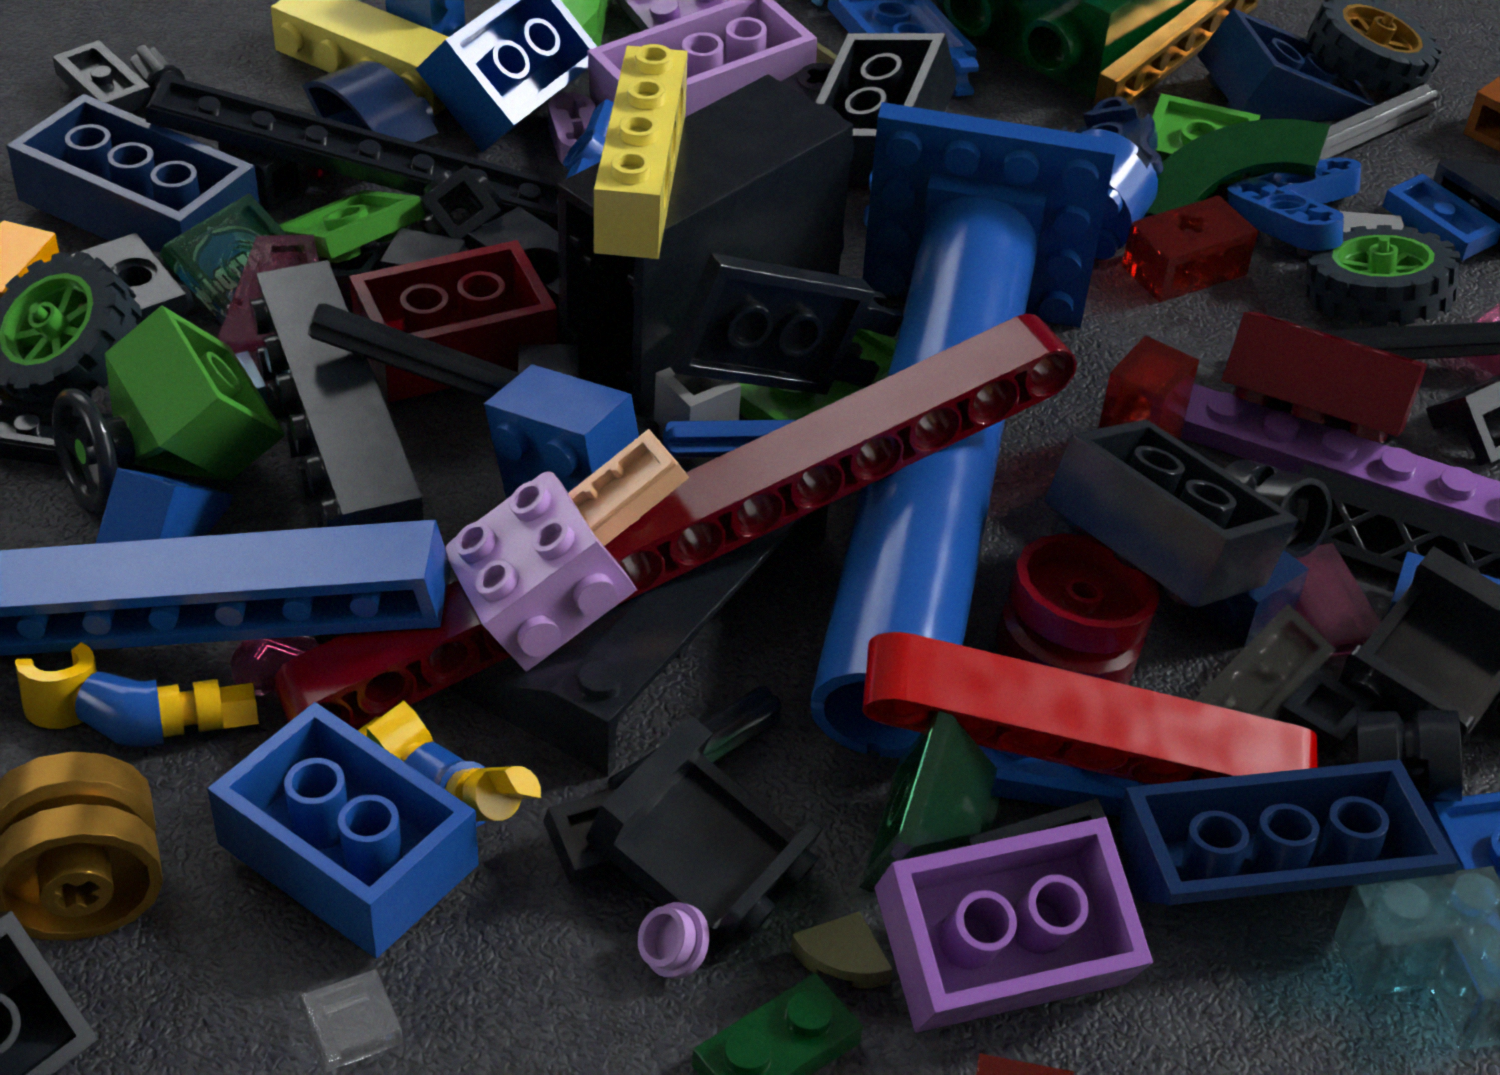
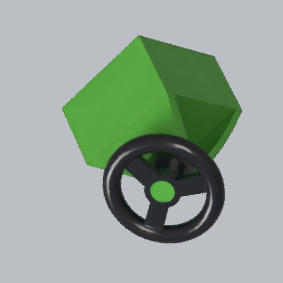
M162 305L104 353L113 417L104 419L94 401L85 392L76 388H67L61 391L55 399L52 411L53 438L63 474L80 503L94 512L105 511L117 468L133 464L176 474L231 481L285 436L232 348ZM73 409L81 417L79 432L72 428Z

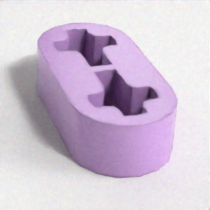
M566 92L554 96L548 102L549 132L558 159L562 164L569 149L585 133L593 111L596 108L591 98L584 94Z

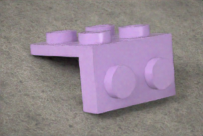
M544 472L532 481L521 485L512 496L485 516L464 527L445 548L448 561L481 623L526 672L637 591L627 573L594 535L563 484L553 472Z

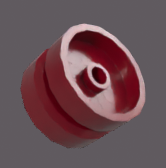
M1066 533L1040 537L1023 548L1016 563L1009 586V596L1002 609L995 632L998 652L1000 655L1127 685L1132 678L1144 644V638L1147 636L1161 597L1157 581L1142 570L1132 569L1120 563L1114 557L1113 550L1095 537Z

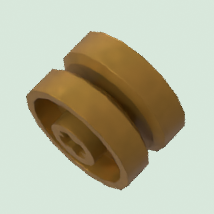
M72 751L38 757L8 771L0 779V911H12L30 937L40 940L66 941L107 934L135 921L155 903L163 884L160 854L155 835L156 824L153 801L148 780L132 764L109 755Z

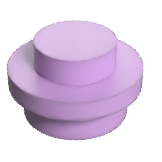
M672 902L663 907H658L644 918L638 932L640 955L649 964L651 969L660 976L671 979L685 978L699 968L707 954L709 927L702 912L692 905Z

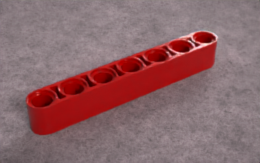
M882 633L872 637L868 642L862 711L866 717L882 724L1146 784L1318 768L1317 734L1311 729L911 633Z

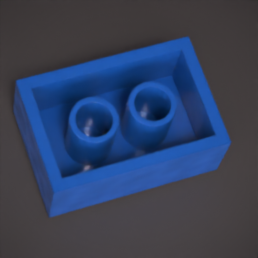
M501 0L443 41L415 70L479 149L484 152L588 71L587 50L597 46L561 0Z
M316 702L311 704L207 788L217 843L375 959L385 952L479 865L476 810Z

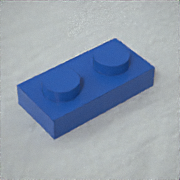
M1423 173L1388 189L1382 205L1383 208L1393 215L1401 216L1405 225L1419 229L1418 231L1422 234L1431 232L1439 235L1442 242L1450 241L1455 246V251H1459L1461 261L1498 243L1500 237L1499 223Z

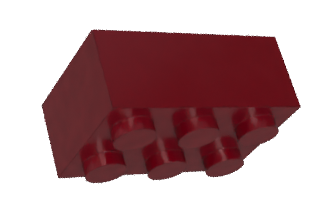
M518 240L349 276L354 314L518 372L519 344H558L557 307ZM368 358L388 403L451 388Z
M1244 312L1221 381L1235 385L1232 395L1237 398L1267 406V403L1273 404L1275 398L1293 403L1290 414L1320 424H1325L1326 421L1329 422L1331 416L1351 422L1348 430L1349 433L1384 443L1389 434L1398 437L1404 431L1427 364L1259 312Z

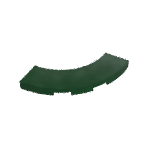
M1297 119L1254 120L1229 125L1190 141L1162 162L1164 170L1157 176V196L1141 222L1182 233L1192 212L1203 200L1218 189V185L1242 174L1254 176L1267 173H1292L1314 177L1331 125Z

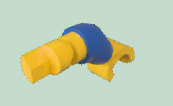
M83 642L71 650L73 666L59 671L40 670L34 666L32 659L15 660L22 708L26 719L36 726L47 729H65L84 722L120 746L137 748L164 745L163 737L184 735V726L198 725L199 732L259 724L253 683L219 687L218 679L192 682L193 690L179 692L178 684L157 687L156 679L137 681L107 672H97L95 656L91 648Z
M402 701L385 715L374 718L358 730L476 810V827L484 824L486 821H504L512 817L518 810L522 799L541 798L539 781L531 770L523 766L485 768V766L474 761L463 760L433 741L430 732L421 719L405 701Z

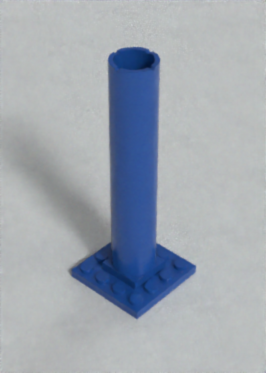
M881 103L877 118L862 279L874 291L882 292L888 296L906 298L903 309L904 316L899 326L887 377L1019 315L1035 314L1043 322L1081 328L1118 139ZM1005 419L883 477L860 490L813 686L810 707L814 722L826 736L848 749L864 754L872 750L877 751L880 757L903 758L923 754L940 744L943 738L882 724L865 716L862 710L867 647L872 637L887 632L911 633L963 646Z

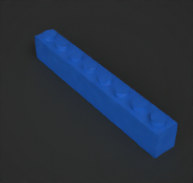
M436 519L0 550V656L71 651L81 642L90 647L91 650L438 628L441 626L451 565L448 561L447 552Z

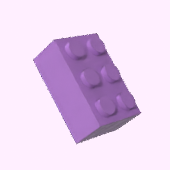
M1106 817L892 862L874 887L915 1033L1125 985L1153 963Z

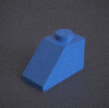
M117 468L95 544L207 536L230 507L233 495L178 477Z

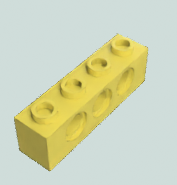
M647 44L641 47L626 46L594 186V253L659 259L686 114L688 51L673 50L659 44Z

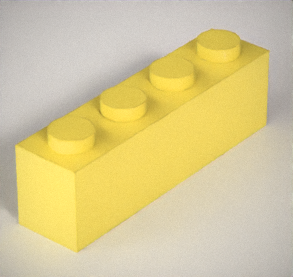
M280 0L271 6L276 51L329 73L362 61L380 63L397 74L417 97H424L429 102L434 116L446 108L415 69L448 36L358 0Z

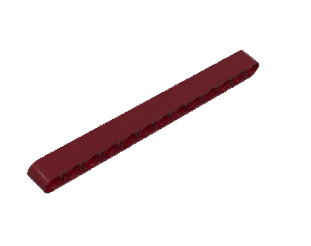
M1035 314L1019 315L686 472L689 479L604 546L627 573L637 591L619 604L1056 395L1071 382L1076 372L1077 361L1074 354L1042 319ZM457 580L448 584L440 627L345 633L283 664L277 671L273 683L288 723L316 702L356 730H359L374 718L385 715L402 701L411 705L511 657V655L483 626L461 583Z

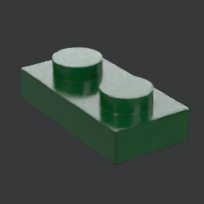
M814 973L693 1048L692 1066L699 1075H811L861 1043L863 1025L820 977Z

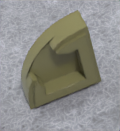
M860 911L792 934L791 950L800 963L811 972L818 974L820 970L835 978L852 981V987L861 989L890 984L892 967Z

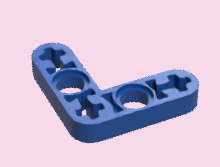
M1327 158L1319 160L1314 177L1292 173H1268L1235 182L1227 187V214L1232 219L1297 248L1311 251H1325L1337 248L1343 243L1344 215L1323 203L1349 197L1360 191L1361 163L1350 158Z

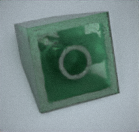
M939 710L899 760L859 888L871 893L875 892L874 887L892 862L961 848L969 838L990 830L999 805V798L990 794L997 767L953 715Z

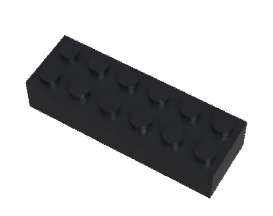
M325 260L256 273L259 298L250 299L249 305L257 336L264 334V337H262L263 345L256 346L257 362L263 381H274V383L268 384L275 418L287 419L286 422H282V430L285 434L284 442L290 459L296 457L301 459L300 462H296V473L303 499L313 497L316 503L310 504L313 527L322 528L424 520L421 493L367 358L312 339L308 335L309 320L318 303H326L348 311L329 261Z

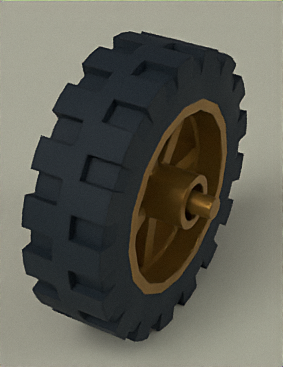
M1325 0L1307 31V42L1313 44L1312 51L1316 56H1322L1325 59L1324 63L1332 70L1338 69L1343 72L1341 76L1352 82L1357 80L1363 83V87L1376 91L1378 88L1387 95L1396 96L1397 93H1403L1419 85L1426 84L1442 58V55H1440L1442 48L1439 44L1435 43L1437 39L1431 32H1425L1423 30L1424 26L1415 19H1408L1405 17V12L1395 7L1393 10L1386 7L1385 2L1380 0Z

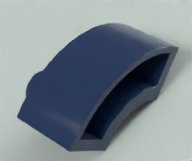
M362 61L302 85L316 116L423 144L438 133L434 125V113L429 102L424 97H417L397 74L380 63Z

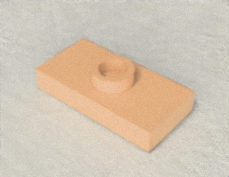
M648 429L568 494L594 535L605 546L689 479V476L650 429Z

